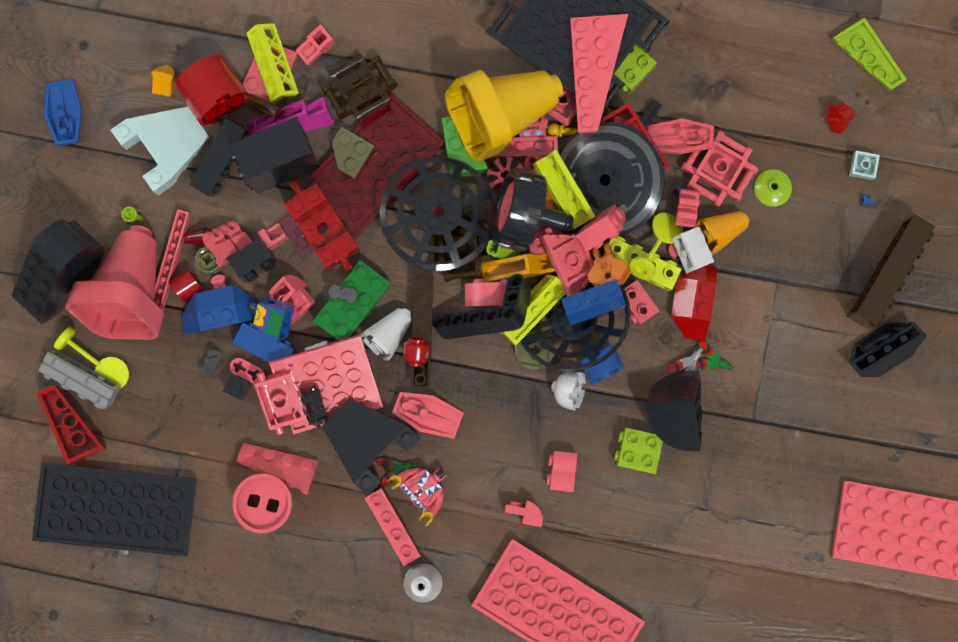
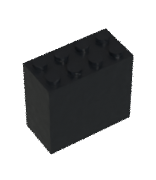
M297 117L231 144L233 150L230 151L233 161L240 167L237 170L241 179L250 187L251 191L254 190L257 194L320 167L307 135Z

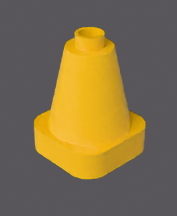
M477 70L457 78L446 91L445 102L449 115L468 155L473 161L479 162L499 154L515 135L555 108L558 104V97L563 95V86L556 75L550 76L546 71L488 78L483 71Z

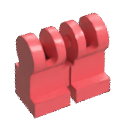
M235 221L221 225L219 229L215 228L211 232L204 233L202 236L204 245L215 256V262L219 268L229 263L227 258L252 243V240L245 232L241 231L240 226Z

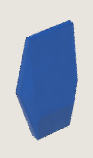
M74 79L46 83L44 117L57 147L79 143L82 108Z

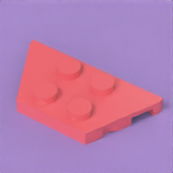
M541 235L542 243L567 297L585 289L589 280L588 273L594 266V262L589 251H586L576 235Z

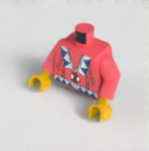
M417 467L406 469L398 475L389 478L387 482L393 480L395 486L391 489L399 486L423 513L419 517V521L423 517L426 518L428 522L425 526H428L441 509L444 494L439 482L447 475L440 467L432 474L427 469L423 470Z

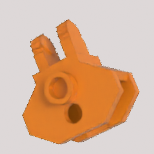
M609 243L604 244L607 256L602 258L599 249L594 250L593 248L595 260L594 266L588 273L589 282L593 283L595 287L616 279L619 285L624 284L631 274L629 266L624 261L618 260L613 256Z

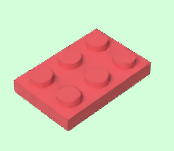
M271 46L272 53L278 56L277 50ZM283 47L290 70L292 71L298 54ZM254 58L243 86L248 92L247 94H252L270 103L256 59ZM277 64L278 70L284 74L283 67Z

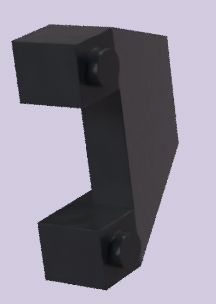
M349 398L323 426L352 482L367 496L381 482L368 467L394 440L408 453L421 439L404 422Z

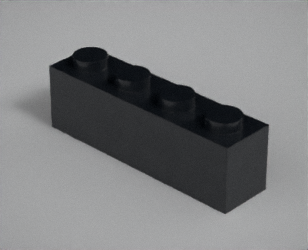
M226 118L189 185L209 197L218 195L222 189V181L230 175L232 170L230 167L234 161L230 154V151L233 150L231 144L249 137L251 130L232 119Z

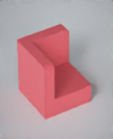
M279 223L266 231L262 229L258 232V235L270 251L289 239Z

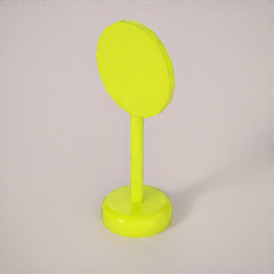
M660 213L653 218L652 230L658 240L647 258L640 256L632 259L629 267L636 277L643 280L652 279L656 273V267L651 259L661 242L673 244L672 238L683 233V227L675 226V216L669 213Z
M69 326L53 346L55 349L62 350L69 344L96 365L95 372L117 383L121 388L126 385L129 379V369L125 362L117 357H107L100 362L71 341L75 334L73 327Z

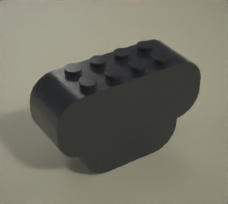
M60 219L45 228L31 244L12 292V298L40 324L48 322L66 307L69 294L75 282L91 280L104 254L105 247L84 230L77 221L68 223L66 220Z

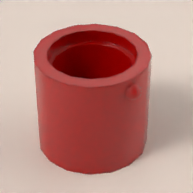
M188 268L169 281L170 286L183 302L202 289L201 284Z

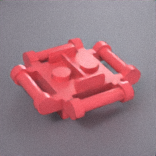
M721 130L714 139L713 148L707 151L697 169L693 167V164L701 151L691 152L687 161L683 162L680 167L683 171L693 175L686 188L688 190L700 191L702 196L713 201L714 205L718 207L726 195L740 202L743 197L742 193L749 181L759 170L756 166L747 162L753 149L749 146L745 147L729 138ZM720 141L723 142L724 144L730 146L731 148L735 149L736 151L742 153L743 155L741 156V155H739L738 153L734 152L733 150H731V149L727 148L726 146L720 144ZM742 168H744L747 171L744 177L742 178L741 182L739 183L737 189L734 191L731 189V187L737 179ZM698 178L721 191L720 195L718 196L697 184Z

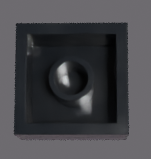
M260 238L227 258L239 279L245 283L255 281L259 277L258 274L263 271H270L277 262Z

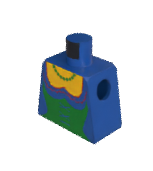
M266 298L259 303L252 302L249 305L248 311L255 315L253 325L256 329L276 343L288 337L295 305L274 298Z

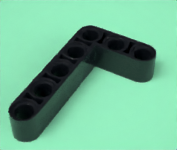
M514 274L508 279L502 306L441 314L434 318L432 326L443 339L519 330L525 323L531 288L521 274Z

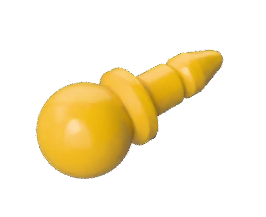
M551 123L547 128L549 136H560V138H563L565 135L571 136L578 131L576 128H565V125Z

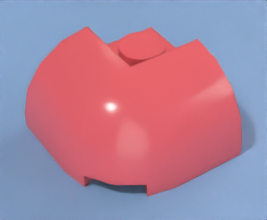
M285 275L271 288L269 294L270 298L295 305L291 321L292 325L308 312V309L315 301L305 290L308 285L303 280L293 275Z

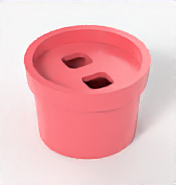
M255 474L246 478L237 487L233 496V511L236 519L244 528L255 533H269L281 527L288 519L292 508V497L288 487L279 478L270 474ZM251 494L260 496L257 508L248 506ZM270 498L279 501L276 513L266 509Z

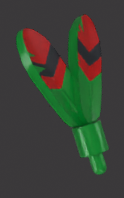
M699 342V349H703L702 353L708 359L696 361L695 370H708L717 367L733 369L729 362L721 360L710 345L705 342Z
M378 458L376 463L380 467L392 470L382 479L380 485L382 487L390 486L394 481L390 480L387 482L389 478L398 475L406 469L416 468L418 465L412 463L402 464L388 458Z

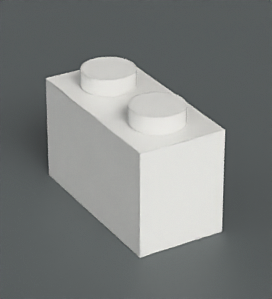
M700 227L672 238L686 274L714 262Z

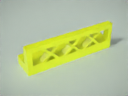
M256 24L247 32V36L270 103L277 102L283 97L296 96L298 90L275 24ZM270 29L271 39L265 34L264 30ZM271 46L277 50L278 56L272 53ZM277 64L283 67L284 74L278 70ZM283 82L289 85L290 91H285Z
M557 150L552 151L546 157L533 164L537 173L544 175L546 178L547 190L558 209L574 217L571 231L595 217Z
M547 274L531 290L524 325L519 330L500 333L505 335L512 344L517 345L566 294L560 280L556 276Z

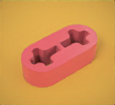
M235 358L230 363V370L233 374L251 383L254 380L253 376L248 374L249 371L257 372L259 370V372H264L260 367L241 358ZM242 362V367L246 368V371L239 370L236 372L237 368L234 365Z

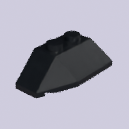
M915 322L887 323L854 344L849 364L860 377H880L911 358L926 338V334Z

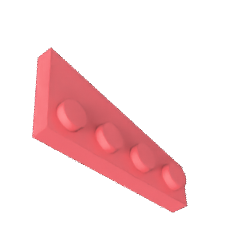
M243 443L237 458L238 463L257 472L262 471L273 475L285 482L286 486L292 489L295 487L305 495H308L318 465L317 460Z

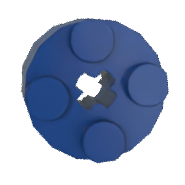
M613 345L595 353L596 358L598 359L613 348ZM616 351L607 360L583 371L593 386L614 375L613 370L617 373L625 369V366ZM588 358L580 361L581 365L589 363Z

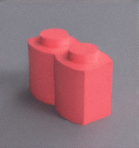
M553 451V455H549L548 466H552L551 474H547L546 485L550 486L549 490L574 491L577 453Z

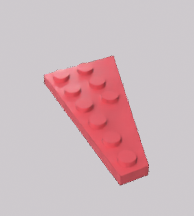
M628 14L570 18L578 134L598 132Z

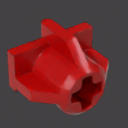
M844 102L838 105L830 104L828 106L829 114L824 117V120L830 122V132L842 134L847 129L849 122L855 118V112Z

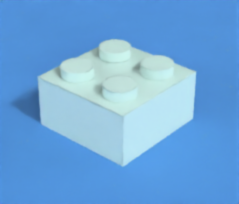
M855 151L849 176L874 180L880 155Z

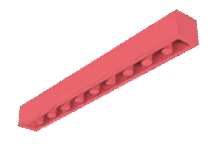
M177 209L155 285L154 303L162 311H164L171 287L169 281L174 277L184 242V233L187 232L191 213Z

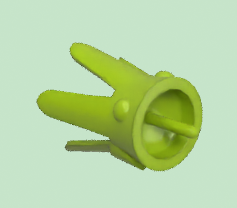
M133 207L123 209L122 218L125 223L129 222L131 226L136 225V220L144 221V218L137 214V212L141 211L140 209H134Z

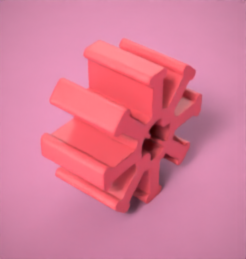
M507 157L506 168L502 167L499 159L495 160L493 167H496L498 172L488 169L487 179H497L492 183L489 182L491 192L502 185L504 174H508L511 170L513 158ZM519 163L517 167L523 168V166Z
M679 190L675 226L695 228L700 191Z

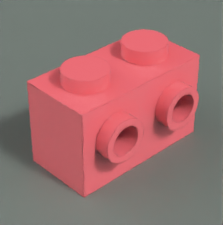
M638 280L624 289L630 302L631 321L633 324L637 323L640 326L659 312V309Z

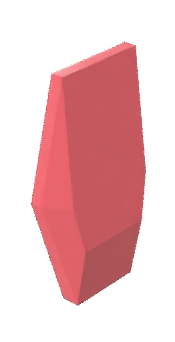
M682 118L648 126L647 131L661 153L684 154L713 148L715 128L712 125Z
M406 392L399 393L392 411L393 414L419 432L453 439L456 436L464 414L462 411L433 395Z

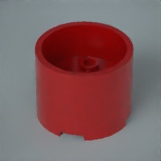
M221 54L211 55L196 62L186 69L175 82L176 89L201 126L217 123L219 121L218 118L224 117L228 113H234L248 99L246 96L248 92L225 57Z

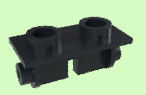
M316 385L309 387V391L301 388L302 395L300 398L302 404L306 406V418L311 425L320 428V424L326 423L328 418L325 406L323 404L317 406L318 403L323 402L320 390Z

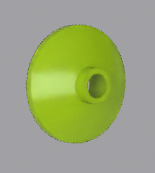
M776 169L762 172L754 183L756 198L762 204L769 207H777L784 204L792 192V184L789 177ZM771 184H776L777 190H773Z

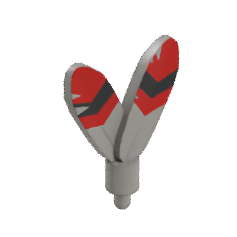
M703 349L695 350L691 357L671 363L666 368V371L674 373L684 368L685 371H695L696 361L700 358V353Z

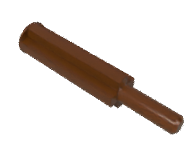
M252 94L250 96L246 95L248 97L245 102L246 104L275 119L281 116V108Z

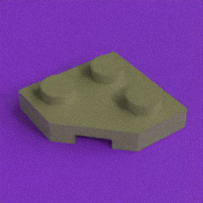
M343 127L340 128L332 141L338 170L356 179L375 148L374 145Z

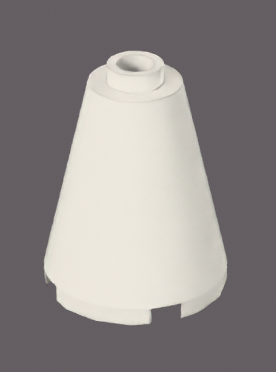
M397 308L363 331L361 337H365L363 342L376 355L381 353L384 355L382 359L389 361L412 322V314L406 308Z
M421 563L412 566L407 571L404 577V589L412 600L425 603L432 601L439 595L442 588V577L434 566ZM423 583L425 588H420L418 584Z

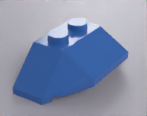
M233 285L194 293L181 316L185 335L252 321L255 315L250 313L248 308L252 302L257 303V300Z

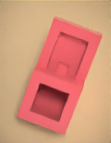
M320 24L295 51L307 65H310L322 53L325 54L332 47L334 39Z
M526 500L525 508L521 507L522 503L510 501V505H505L504 512L523 516L522 524L542 527V513L533 502Z

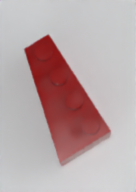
M54 385L36 393L66 464L72 465L106 450L101 441L57 386Z

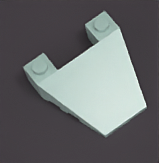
M189 107L129 118L111 129L120 145L126 150L140 140L145 145L158 166L143 175V178L157 195H160L176 183L183 170L185 171L193 157L198 154L210 138Z

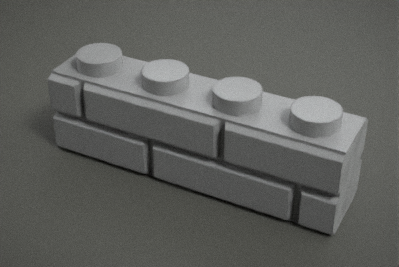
M57 349L47 352L43 360L44 362L39 369V372L43 373L46 379L61 383L60 386L62 388L75 391L79 398L89 399L94 402L93 405L100 409L110 407L121 388L117 383Z

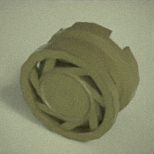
M207 247L201 248L196 253L195 264L201 272L213 275L222 269V267L219 268L215 262V256Z

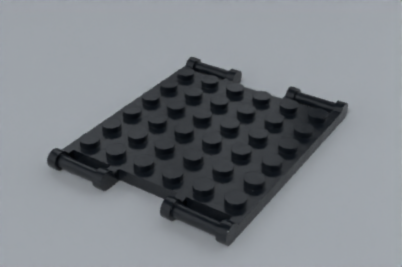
M525 0L520 8L507 1L503 11L493 25L487 28L485 33L539 71H546L550 76L556 75L560 79L563 88L575 96L570 18L628 14L611 82L614 85L607 93L602 112L603 116L606 113L605 109L615 95L625 86L623 81L614 76L615 72L635 45L643 52L648 53L651 50L650 46L663 28L668 26L670 21L642 0ZM511 12L515 13V16L502 34L497 33ZM653 19H656L658 21L657 25L645 42L640 40V37Z

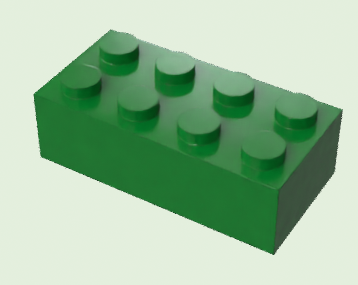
M361 260L340 285L343 288L356 289V301L353 304H349L346 300H340L339 298L330 299L313 320V322L338 341L355 335L392 286L389 281Z

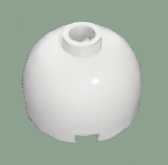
M568 371L562 373L557 381L553 382L552 392H554L555 400L563 408L575 411L576 408L580 407L585 392L582 389V383L586 384L584 373Z

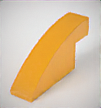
M547 253L541 255L524 254L482 263L483 278L481 279L484 282H498L501 279H509L514 274H521L523 278L552 274L556 273Z

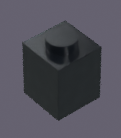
M231 374L223 392L244 401L252 383Z

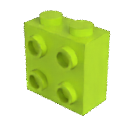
M636 45L614 74V76L625 83L623 89L620 90L631 94L657 64L654 59Z
M624 428V431H620L618 442L621 443L620 450H616L614 461L617 462L616 466L656 474L663 441L656 434L629 428Z

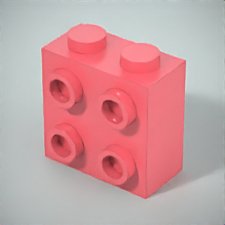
M614 204L583 225L576 237L586 251L592 248L596 250L604 244L603 241L607 238L612 240L619 235V231L623 228V223L626 220L624 211Z

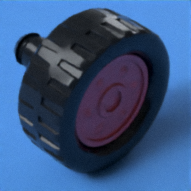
M515 167L505 177L495 203L496 218L491 230V239L497 246L522 252L532 244L540 226L569 232L573 226L574 217L571 214L567 215L566 212L545 207L547 181L544 175Z

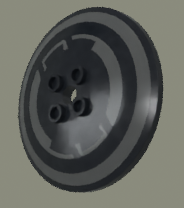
M601 122L598 132L578 134L577 131L562 145L558 153L594 215L597 216L614 204L624 211L626 220L618 236L637 230L653 216L664 193L665 171L656 147L643 133L622 123ZM605 174L609 175L611 179L607 186L601 183V177Z

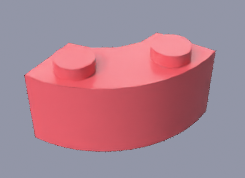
M474 279L473 283L465 284V307L486 308L502 306L508 279H501L500 282H484L483 279Z

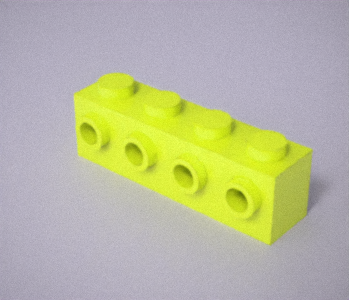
M619 236L612 240L609 239L607 242L611 247L613 256L618 260L624 261L628 266L633 258L640 256L647 258L648 253L642 251L643 248L636 244L631 246L625 243L626 240ZM605 250L603 251L601 258L607 256ZM655 253L651 261L656 267V273L652 279L645 281L666 291H671L681 269L677 267V263L670 260L665 262Z

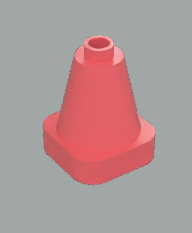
M134 225L130 227V230L121 232L91 280L78 281L72 286L66 303V309L91 332L109 339L153 340L159 335L164 312L154 303L157 242L152 238L153 233L148 228Z

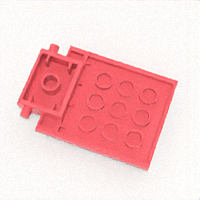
M360 334L270 361L269 365L273 375L265 377L264 372H259L256 374L258 380L253 382L269 430L275 429L277 435L284 433L283 426L286 425L291 426L293 434L316 428L306 418V406L302 404L300 398L302 395L301 388L309 391V387L314 385L319 388L323 402L318 403L317 406L322 404L325 406L328 416L327 421L348 398L374 410L383 407Z

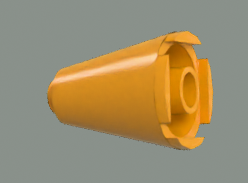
M741 211L702 218L695 222V228L700 227L712 255L718 253L749 226L747 214Z

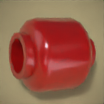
M410 337L404 343L403 358L405 361L410 362V366L419 367L421 363H425L428 360L429 344L424 338Z

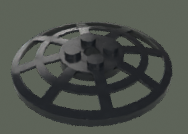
M441 156L418 159L400 169L386 186L380 205L381 228L392 250L410 265L434 272L457 269L475 259L489 242L492 226L496 218L494 199L484 179L465 163ZM446 162L454 164L456 167L452 175L443 172L428 173L424 163ZM415 166L417 167L420 176L410 182L404 191L393 188L395 182L405 172ZM463 169L470 172L479 181L485 191L484 193L474 195L471 188L459 178ZM431 178H444L449 181L445 189H434ZM423 181L427 192L420 198L409 194L417 184ZM456 183L466 191L469 196L468 198L458 200L452 193ZM389 195L400 199L397 210L399 222L390 226L387 225L386 204ZM488 200L490 205V221L487 231L477 226L479 219L478 203ZM405 201L416 205L415 216L404 219ZM473 206L472 223L461 218L463 207ZM436 207L442 208L444 215L436 217L433 214V209ZM418 223L420 228L425 231L421 241L412 235L408 229L409 226ZM458 225L467 229V233L454 243L451 232ZM402 230L408 240L418 247L413 257L407 255L396 244L391 236L392 233ZM473 233L483 238L481 244L471 254L461 260L459 259L457 248L465 244ZM432 235L444 236L447 246H431L428 243ZM425 250L435 253L449 251L452 263L435 265L424 263L420 260Z
M557 273L549 274L558 278ZM541 275L539 278H537V279L530 285L531 290H532L546 275ZM588 280V284L586 285L585 289H582L581 291L593 288V283H590ZM619 285L626 303V318L623 330L613 328L615 320L614 310L608 312V327L598 325L597 316L571 325L563 303H560L554 311L549 310L545 317L551 318L552 328L542 332L540 320L535 325L536 334L524 337L520 341L522 346L535 361L554 370L579 371L602 363L617 351L627 336L631 322V308L626 291L622 285ZM594 332L604 334L599 342L592 347L590 346L587 339ZM556 335L562 342L559 348L556 349L545 339ZM609 336L620 337L611 350L602 357L596 358L594 351L598 350L608 340ZM540 341L548 351L555 354L551 362H546L537 356L528 344ZM570 343H581L584 349L580 352H566ZM587 356L589 363L578 366L558 365L562 357L577 358Z

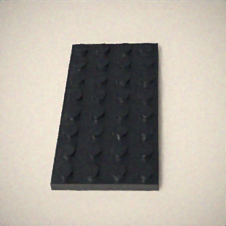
M42 463L32 541L188 556L197 478Z

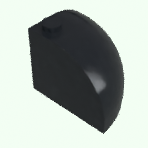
M700 371L679 372L660 379L651 387L648 400L644 402L645 412L649 414L650 425L657 437L667 445L683 451H701L702 406L699 405H701L702 391Z

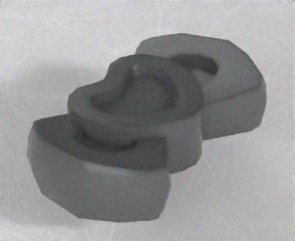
M333 284L328 290L331 300L339 298L340 300H346L349 304H353L357 299V291L354 288H343Z
M217 348L208 349L204 364L199 366L200 372L205 376L213 374V370H215L216 364L222 356Z

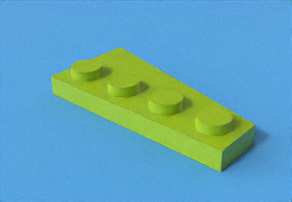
M865 17L831 39L888 91H891L907 80Z

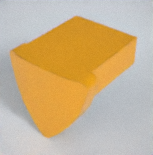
M161 66L152 70L153 94L171 97L173 94L175 72L171 66Z

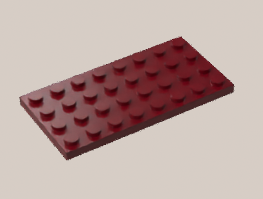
M391 92L387 95L392 103L387 106L385 104L368 114L352 131L353 134L375 147L356 179L338 170L333 152L301 186V189L304 190L315 183L318 185L354 241L380 215L381 199L391 178L400 169L413 161L434 157L445 145V141ZM415 166L405 172L395 182L393 188L402 191L419 173L417 167ZM388 196L386 207L395 199L394 196ZM322 223L318 226L319 233H326L328 231L327 224Z

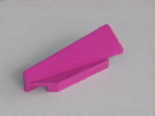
M322 97L309 105L302 99L282 107V114L278 119L265 114L252 119L248 126L249 130H251L249 133L251 136L294 117L298 118L305 132L333 125L334 120L325 98Z

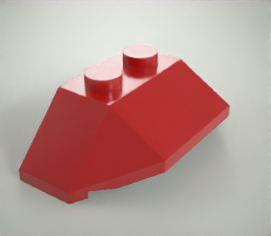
M706 265L687 274L685 272L676 280L671 317L685 339L705 342L711 321L717 285V267Z

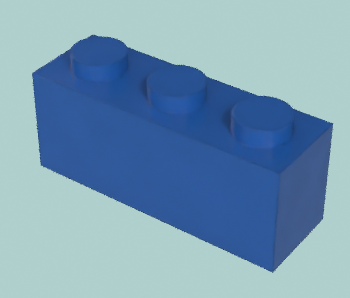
M617 279L561 299L571 325L626 306Z
M251 322L248 325L242 323L232 342L267 362L293 355L296 352L292 348V343L284 339L282 343L274 342L258 331Z

